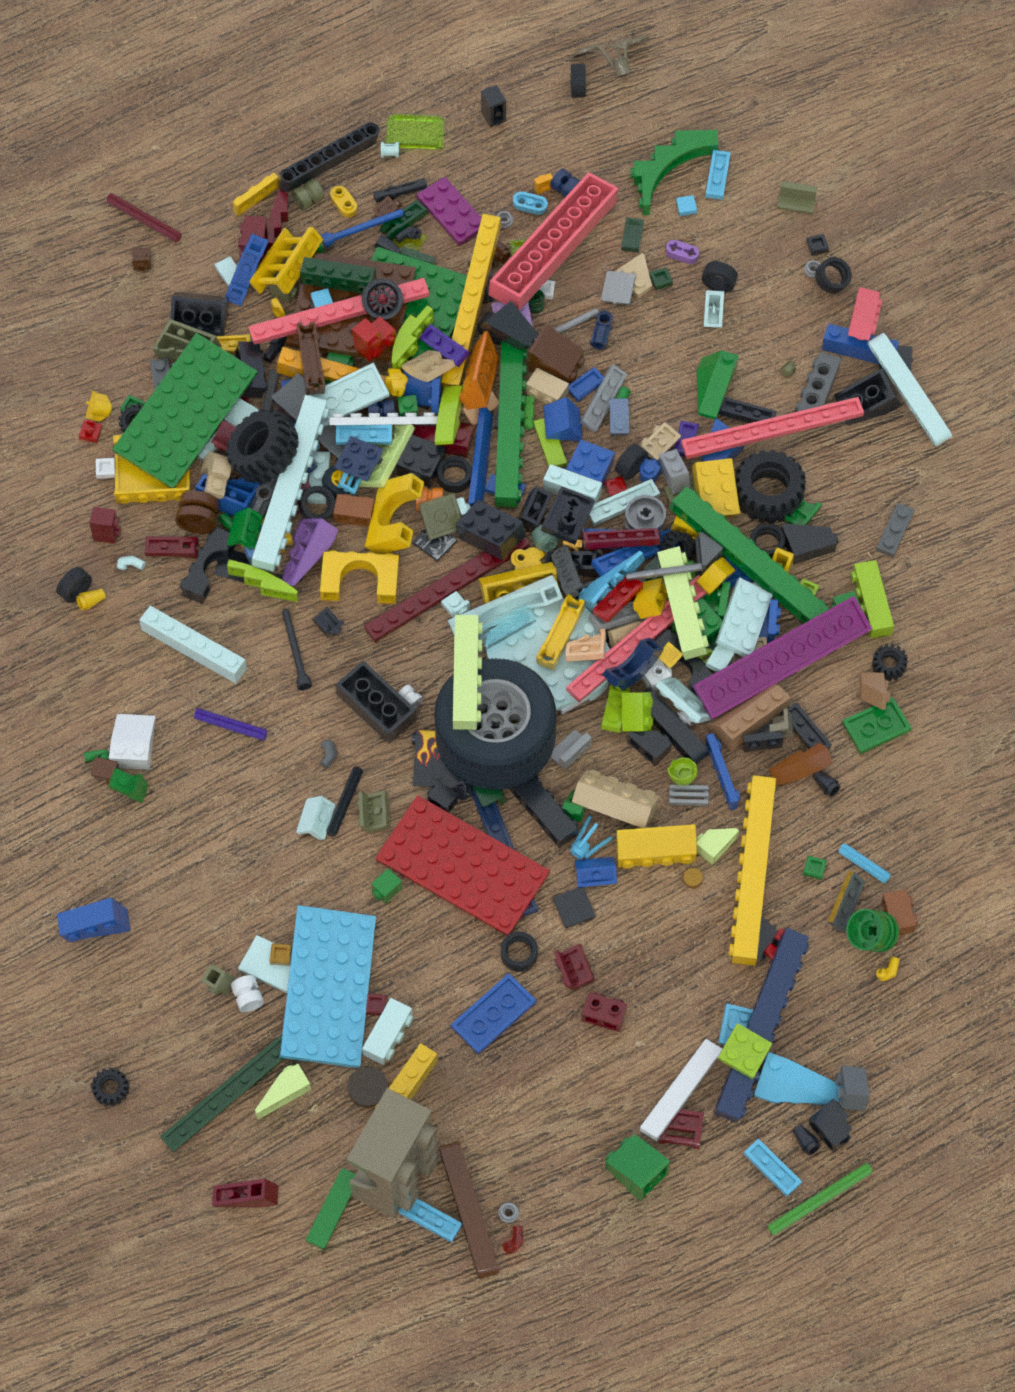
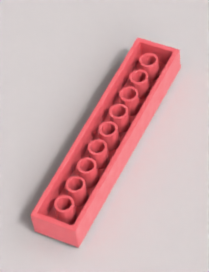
M588 172L490 280L489 296L505 305L512 301L520 311L616 204L618 188Z

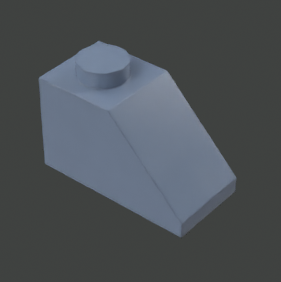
M610 399V436H628V399Z

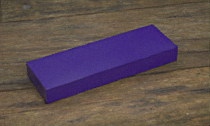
M431 324L419 337L425 344L440 352L443 357L453 360L457 367H460L470 354L465 348Z

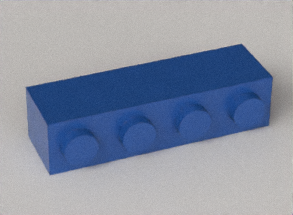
M828 323L823 338L822 350L880 364L867 342L877 337L876 335L871 334L870 340H858L855 337L848 336V328ZM889 339L896 351H898L899 341Z

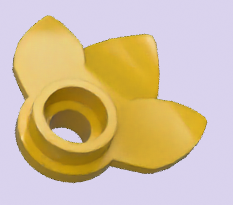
M534 547L527 550L517 549L511 554V563L515 566V570L540 565L542 563L539 560L544 557L545 553ZM521 555L523 557V561H519L517 556Z

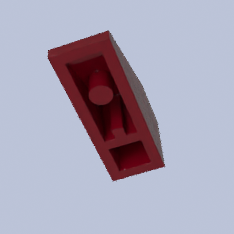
M267 1179L213 1186L212 1206L248 1208L278 1205L279 1185Z

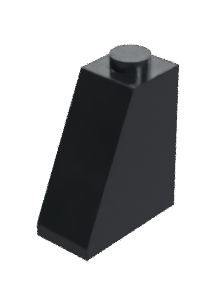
M512 301L508 302L479 326L482 330L488 331L489 334L518 350L524 347L527 349L531 347L535 341L534 339L539 335Z
M781 524V530L785 535L786 549L794 554L793 565L836 551L838 538L835 533H832L830 527Z

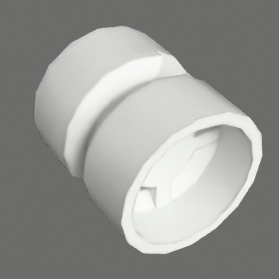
M243 976L231 983L233 994L238 997L236 1002L241 1012L253 1011L264 1004L261 992L257 990L259 987L255 976Z

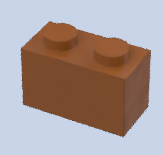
M337 494L333 513L334 522L369 527L374 508V499L367 496L356 497L350 494Z
M906 889L883 893L881 902L884 912L890 913L896 919L899 926V935L914 933L916 925H918L916 913L913 914L912 912L913 900L911 895L908 896Z

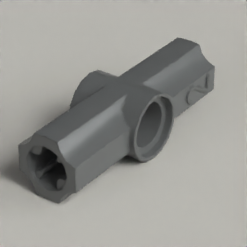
M278 477L271 479L270 482L261 483L256 489V496L250 508L263 515V518L269 508ZM269 493L268 497L261 498L262 494Z

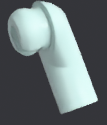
M125 556L117 560L116 566L120 570H125L127 565L143 570L146 562L134 556Z

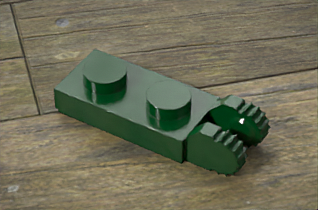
M415 200L402 209L404 211L403 216L381 225L380 232L382 234L387 233V237L393 240L394 236L401 230L410 227L429 214L428 209Z

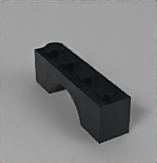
M215 527L213 532L208 534L207 543L204 548H200L196 562L191 564L187 578L184 577L181 581L180 588L184 597L201 604L204 603L211 591L210 580L205 575L207 567L217 559L229 558L237 545H227L229 532Z
M667 629L654 639L662 648L670 642L682 653L679 638L675 632L672 633ZM682 655L677 662L684 664L690 670L692 677L689 681V690L697 696L692 686L711 676L714 672H710L706 668V664L702 659L694 657L685 660Z

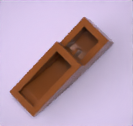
M818 743L805 752L798 750L771 767L769 772L772 778H776L775 785L778 786L810 776L833 764L828 748Z

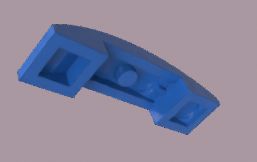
M251 233L225 297H229V302L239 306L242 305L248 291L249 281L254 275L269 240Z

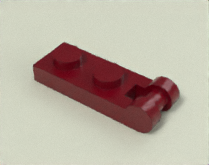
M146 536L145 556L188 557L194 559L198 557L196 546L199 544V539L197 537Z

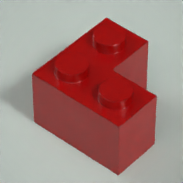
M380 316L372 323L365 318L352 329L354 347L368 361L379 357L386 347L391 346L396 340L395 329Z

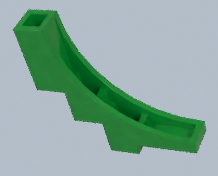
M717 130L675 131L674 138H671V145L654 146V153H651V161H634V167L630 168V179H634V186H638V193H641L642 198H639V208H642V215H650V203L654 191L660 181L670 171L689 160L711 156L713 150H718Z

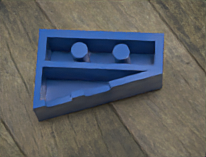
M208 474L202 475L195 486V491H205ZM239 478L238 480L228 479L224 497L222 499L217 498L220 501L219 511L235 516L236 512L250 508L256 496V489L261 483L245 481L244 478Z
M113 898L104 899L57 914L60 936L68 942L131 931L128 909Z

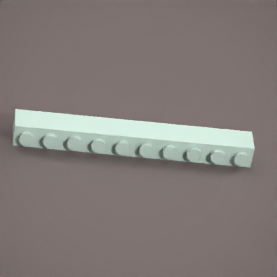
M307 395L304 397L295 425L299 438V446L296 448L297 454L293 457L291 465L287 466V470L279 474L252 557L253 567L274 572L275 567L280 565L282 558L280 551L286 547L287 539L285 536L286 533H290L292 528L291 517H295L298 506H296V502L301 500L302 483L306 484L308 473L306 471L308 467L311 468L314 458L312 457V452L317 450L319 443L317 437L322 435L323 418L327 419L329 408H327L326 400Z

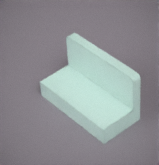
M323 796L308 798L305 802L296 833L299 835L309 833L319 840L325 839L326 830L332 818L335 804Z

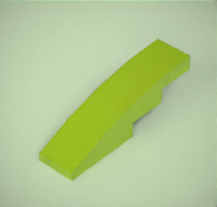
M463 385L445 386L436 424L435 445L454 443L460 425L459 415L462 409L460 392H462Z
M233 560L228 561V574L244 577L245 585L259 587L261 595L298 602V591L283 580L251 565Z

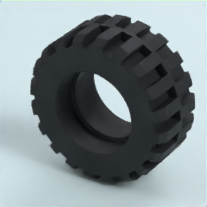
M262 409L251 413L249 417L246 416L240 424H237L235 431L230 435L231 439L228 441V449H226L227 459L231 467L248 481L255 483L270 482L271 479L279 477L280 473H284L287 470V466L293 462L292 459L297 454L296 448L299 446L296 428L274 410Z
M762 450L759 451V454H750L749 459L745 458L741 465L738 466L735 475L740 510L744 514L748 513L749 518L753 520L756 518L758 522L762 523L764 521L774 523L776 520L782 522L785 521L786 515L791 517L795 509L801 506V501L804 499L806 481L805 473L801 471V465L798 462L795 463V459L792 456L787 457L784 452L776 453V450H770V452ZM769 477L781 481L787 489L781 494L768 496L758 492L752 484L761 478Z

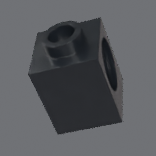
M440 781L436 786H431L427 792L428 801L448 813L458 803V793Z

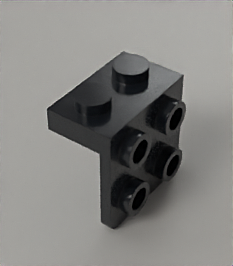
M771 720L756 733L743 736L744 752L782 748V731L770 732L769 725L773 724Z

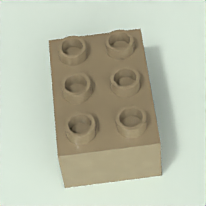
M388 1088L386 1089L346 1159L348 1163L358 1168L356 1175L349 1182L352 1198L393 1219L396 1218L400 1208L407 1212L412 1209L420 1192L416 1188L420 1173L429 1177L439 1159V1154L435 1153L439 1142L434 1140L438 1128L432 1126V1112L430 1109Z

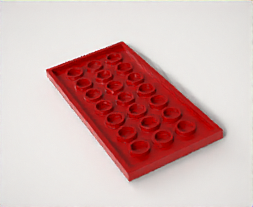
M418 795L375 858L377 862L506 936L513 932L550 874L549 869Z

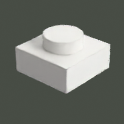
M114 458L96 459L97 479L115 478Z

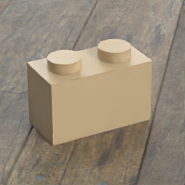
M536 368L526 383V394L544 402L545 405L563 399L569 393V383L539 368Z

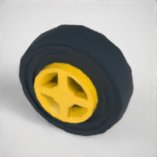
M335 466L328 468L322 477V486L329 489L334 498H337V494H350L348 491H343V488L337 487L343 472L335 469ZM348 474L344 484L347 483L350 474ZM353 478L352 483L350 485L351 488L355 483V478Z

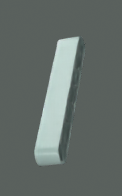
M881 333L867 342L872 353L933 444L937 447L951 438L950 430L885 333Z

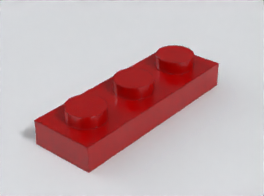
M625 577L593 608V614L608 623L643 589V582L638 579L627 581Z

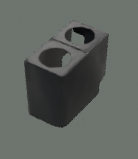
M832 1099L809 1118L808 1125L833 1153L851 1139L848 1132L852 1130V1127L845 1121L849 1115L835 1099Z

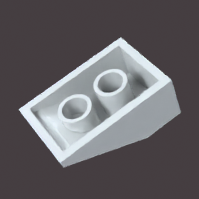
M117 714L111 738L109 760L117 761L119 768L150 770L156 717Z

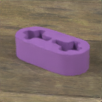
M671 240L666 245L668 257L688 264H694L698 261L699 250L697 247L677 240Z

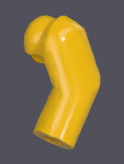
M890 957L888 967L882 968V970L879 968L876 971L877 978L880 981L894 978L897 974L900 959Z

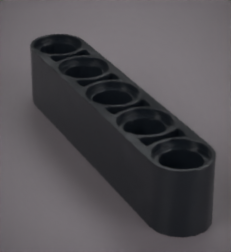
M648 687L643 692H651L653 699L651 707L653 725L662 734L669 737L672 745L684 758L691 759L696 765L705 759L710 753L704 743L652 688Z

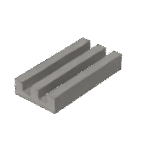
M670 785L669 805L708 806V786ZM673 797L704 798V800L673 799Z

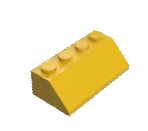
M552 562L479 578L483 602L486 604L551 575L559 587L556 568Z
M695 824L617 830L616 855L618 867L629 869L641 865L643 867H651L654 864L668 866L673 863L690 864L696 861Z

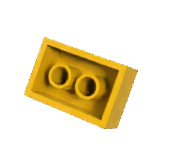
M732 458L694 463L691 467L694 488L698 496L703 501L710 503L717 513L724 515L726 518L739 515L740 510Z

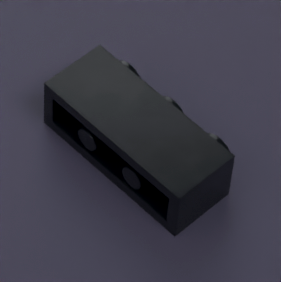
M239 341L234 351L235 357L258 371L257 376L241 397L262 398L264 391H267V380L264 379L266 368L262 363L264 352L261 350L260 343L254 345L253 342Z

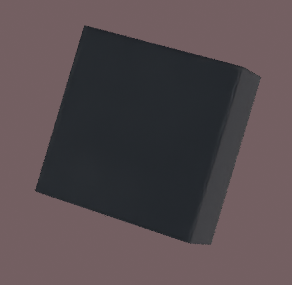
M824 234L806 238L811 256L829 252Z

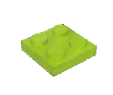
M737 1023L717 1059L753 1079L772 1043Z

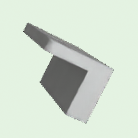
M573 730L553 749L550 758L562 769L566 770L591 746L592 737L588 733L582 736L578 731Z

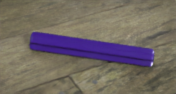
M197 708L194 713V718L260 740L266 739V729Z

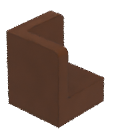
M95 757L90 774L93 777L105 779L107 785H109L113 770L119 769L118 762Z

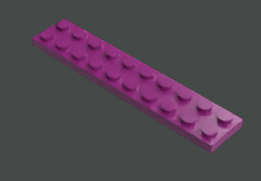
M852 596L703 679L692 687L704 709L710 715V719H713L872 630V627L855 596Z

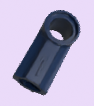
M600 311L597 314L590 345L595 349L601 350L606 348L613 321V316L608 311Z

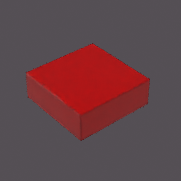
M622 476L604 481L609 497L627 490Z

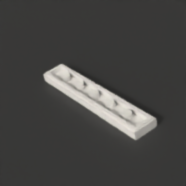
M707 1039L704 1040L641 1125V1132L656 1141L659 1139L713 1066L722 1048Z

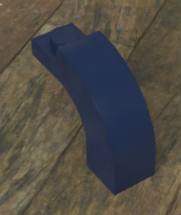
M652 638L642 639L633 653L622 664L606 669L602 675L612 686L625 690L639 681L652 668L664 649Z

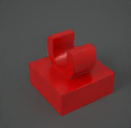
M88 419L87 421L84 420L79 433V439L97 443L102 431V424Z

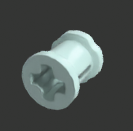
M381 142V158H384V156L399 158V142L395 144H384V142Z

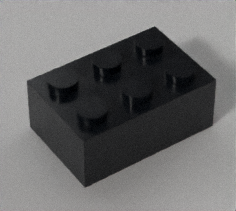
M477 500L455 524L460 540L502 561L526 536L521 520L480 500Z

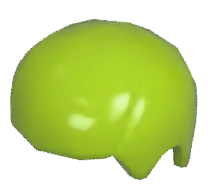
M689 758L672 760L670 767L667 768L671 781L681 786L691 784L698 774L697 765Z

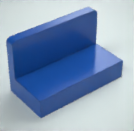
M614 857L575 860L578 887L617 884Z

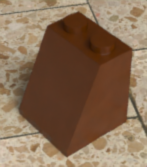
M544 324L529 350L528 371L534 373L536 368H539L570 384L575 381L578 373L577 370L582 368L585 363L584 350L549 325Z

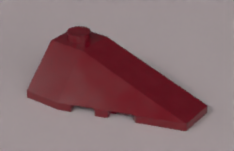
M460 422L454 443L441 445L446 447V453L467 458L477 425ZM412 424L415 428L412 435L435 443L436 424Z

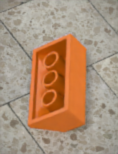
M484 331L474 345L472 354L469 356V366L466 368V377L463 380L462 392H460V400L464 403L466 410L488 406L499 362V356L488 331Z

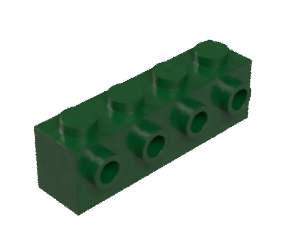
M304 257L300 270L301 281L304 285L361 294L371 281L377 279L376 270L372 267Z

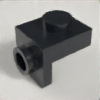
M325 607L312 619L326 637L337 635L342 630L341 626L345 623L343 620L339 621L328 607Z

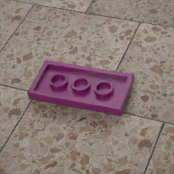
M446 177L441 178L416 194L419 202L428 209V212L458 246L478 234L482 217Z

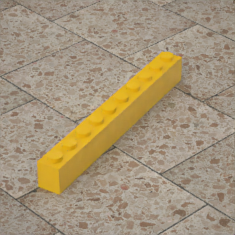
M482 214L452 340L465 348L469 353L501 229V218ZM469 355L460 367L455 365L454 368L443 373L441 380L442 389L445 386H460L463 384Z
M753 775L752 782H748L747 793L750 794V800L746 799L745 811H748V818L744 817L743 829H746V835H742L741 847H744V853H740L739 865H742V871H738L737 883H740V889H736L735 894L738 908L734 907L733 919H736V926L732 925L731 930L734 944H730L729 956H732V963L756 965L776 778Z

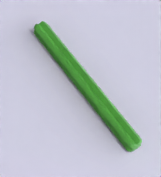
M868 1163L863 1164L770 1223L768 1230L772 1235L779 1233L870 1175L873 1171Z

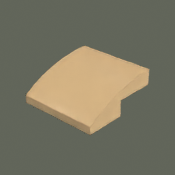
M428 350L401 366L411 376L429 382L454 368L455 364L453 360L443 359L440 352Z

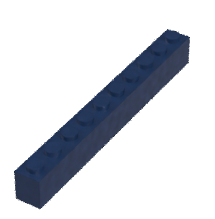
M786 928L782 933L746 1026L747 1029L771 1043L775 1037V1034H773L774 1027H778L782 1016L779 1015L781 1009L786 1008L789 1000L786 997L789 990L792 991L796 980L793 979L795 972L799 973L803 962L800 959L802 954L806 955L810 945L807 943L808 936L790 928ZM768 1053L766 1054V1056H765V1058H764V1060H763V1062H762L763 1064H764V1062H765V1060H766V1058H767ZM731 1067L713 1114L735 1123L740 1118L743 1119L747 1110L744 1107L746 1100L751 1099L754 1089L751 1087L754 1081H758L761 1071L758 1070L754 1078L751 1079Z

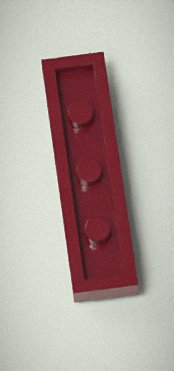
M657 528L582 533L585 549L660 545V536Z

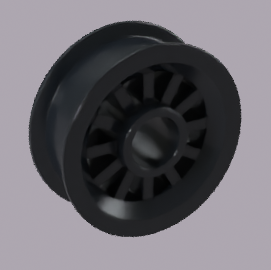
M376 279L364 288L361 297L362 305L371 317L377 319L380 316L384 320L390 319L400 311L403 304V294L399 286L393 281ZM380 294L386 295L387 301L385 304H379L378 296Z

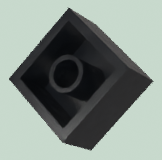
M411 435L396 464L397 475L403 476L412 473L424 482V486L431 488L437 477V468L440 462L446 458V447L435 445L433 442Z

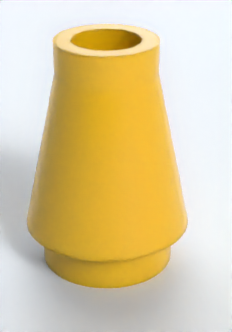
M103 589L79 593V596H76L77 604L81 610H89L100 601L106 599Z

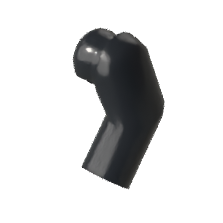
M406 227L397 233L394 238L398 243L406 238L418 239L421 236V230L415 227Z

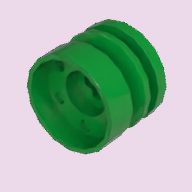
M861 909L853 913L849 918L846 933L850 944L856 949L880 953L887 952L893 948L898 940L899 926L896 919L890 913L872 909Z

